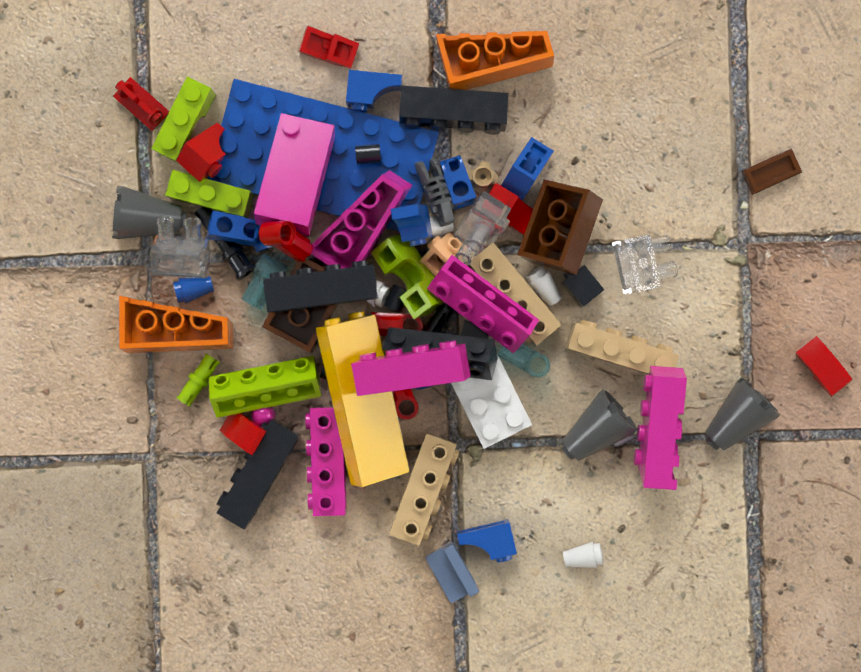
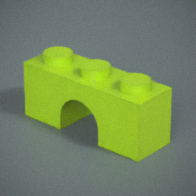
M188 76L186 77L151 148L152 150L178 163L176 159L185 143L191 140L195 125L201 117H206L216 96L212 88Z
M173 169L165 196L172 200L194 206H203L245 218L249 217L255 196L249 190L213 180L204 179L199 182L191 174Z
M401 235L387 238L371 252L385 275L394 273L404 281L407 292L400 296V299L414 320L432 313L445 303L426 289L434 279V276L420 261L422 257L415 246H410V241L402 242Z

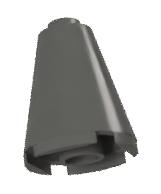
M117 186L116 193L119 194H117V201L115 200L113 239L179 233V228H185L186 212H181L182 206L125 186Z
M743 377L737 380L705 431L708 435L705 440L715 450L719 448L722 450L728 449L776 420L781 415L771 402L759 391H756L754 388L752 389V384Z
M601 390L562 440L564 444L562 450L571 460L576 458L580 461L633 435L638 430L637 426L630 416H626L623 412L624 408L609 392Z

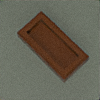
M791 148L741 172L751 194L754 195L802 173V170Z

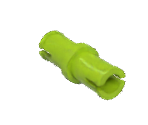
M206 353L194 373L190 372L188 375L190 379L176 398L191 407L202 388L208 386L209 383L207 381L220 362Z

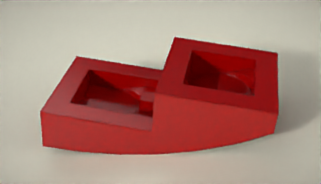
M307 26L298 52L318 60L351 69L359 43L337 34L331 35Z
M817 336L796 352L799 360L813 373V378L831 397L853 380L838 359Z
M243 413L228 415L219 430L233 443L253 455L266 433L259 424L248 419Z

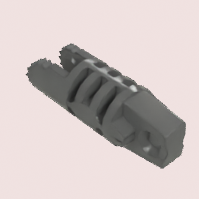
M437 157L429 161L433 178L429 177L426 166L422 161L416 162L414 164L432 215H436L440 227L450 225L455 221L452 212L454 205Z

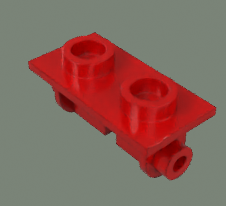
M131 77L126 82L121 80L116 84L115 88L118 91L113 97L152 132L169 114L168 109Z

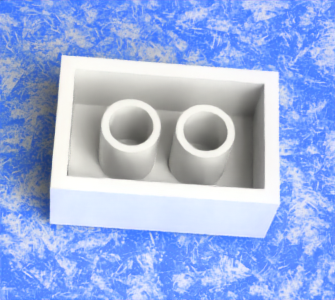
M499 357L492 380L468 378L465 381L451 383L484 449L532 425Z

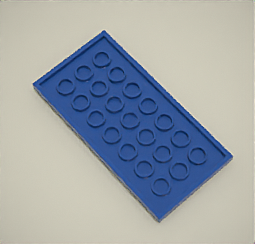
M233 79L221 124L225 131L219 138L220 148L226 155L220 163L222 169L213 178L208 176L207 179L249 190L253 194L259 195L281 113L334 125L335 140L316 211L340 217L382 174L388 171H392L412 185L399 207L421 203L424 190L414 164L422 161L429 173V161L433 158L439 132L421 127L419 129H408L404 127V124H399L398 121ZM380 144L381 163L357 165L355 146ZM391 219L386 229L399 232L397 224Z

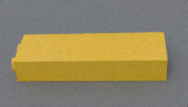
M364 311L348 314L349 319L341 321L340 317L324 320L325 325L316 327V333L350 483L353 486L365 487L410 471L392 391L357 396L351 363L359 360V355L376 352V357L384 356L375 315H365Z

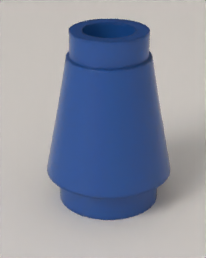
M210 276L179 278V281L173 282L178 303L185 301L186 304L210 292H214Z

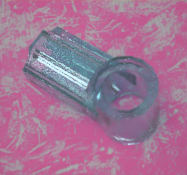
M264 253L255 266L254 276L241 300L262 310L266 304L263 279L270 278L269 273L287 271L288 265Z
M524 344L514 354L504 346H502L498 353V357L533 377H542L550 369V361L544 354ZM534 358L544 360L545 369L543 372L535 373L531 370L530 363Z

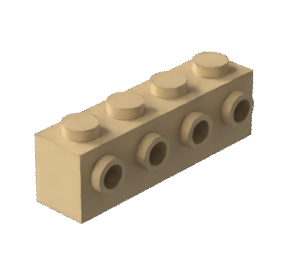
M494 243L490 244L468 263V266L539 319L532 333L525 340L528 345L533 343L534 346H537L561 326V323Z
M582 319L580 324H572L565 346L567 350L649 375L650 366L676 367L679 358L678 354L672 353V347L658 344L657 348L647 345L648 340L632 336L630 340L621 337V331L607 328L606 332L595 329L597 324Z
M426 432L389 535L420 546L422 540L427 541L432 528L431 525H428L431 514L436 516L441 504V500L437 499L440 489L446 490L450 475L446 474L449 464L455 465L460 450L455 449L457 443Z

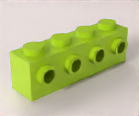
M314 355L209 377V400L216 418L322 396L320 376Z

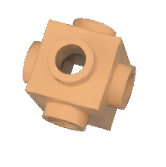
M449 232L442 239L439 236L435 237L427 246L429 251L420 261L436 276L451 255L464 263L461 258L468 250Z

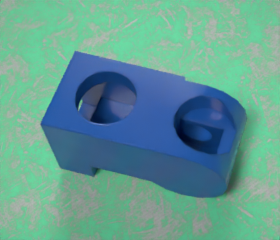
M458 155L440 161L441 170L454 205V211L477 204V197L461 156Z
M213 210L209 219L206 239L214 241L223 240L250 246L257 245L260 225H256L255 220L243 216Z

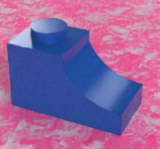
M349 70L346 94L347 107H352L351 110L360 112L374 109V103L382 95L392 91H401V85L403 84L402 75Z
M531 137L512 165L501 186L517 195L523 201L554 150Z
M414 204L391 209L392 220L398 226L402 242L410 241V246L426 244V238L433 237L427 205Z
M508 519L457 531L459 545L478 546L489 554L491 560L496 559L497 563L509 561L512 559V555L517 554Z

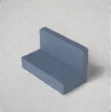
M453 541L426 556L430 568L451 603L467 594L471 597L479 592L478 585Z

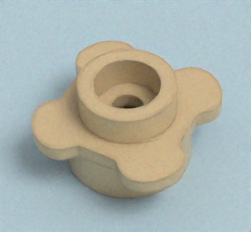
M487 161L481 162L480 166L475 170L471 169L468 171L469 179L476 185L475 189L479 193H484L491 184L495 185V183H498L499 177L493 173L490 163ZM485 175L486 178L481 179L480 176Z

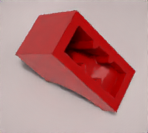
M218 122L186 142L176 159L199 182L208 176L211 178L215 177L222 169L220 163L226 154L220 148L219 138L225 129Z
M495 183L481 206V210L524 236L533 209L525 204L517 195Z

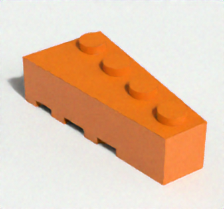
M547 31L512 32L511 34L488 32L487 35L459 33V35L454 36L436 34L437 47L449 89L469 90L553 67L554 52Z
M119 295V349L126 353L233 349V323L227 317L189 311L179 307L165 306Z

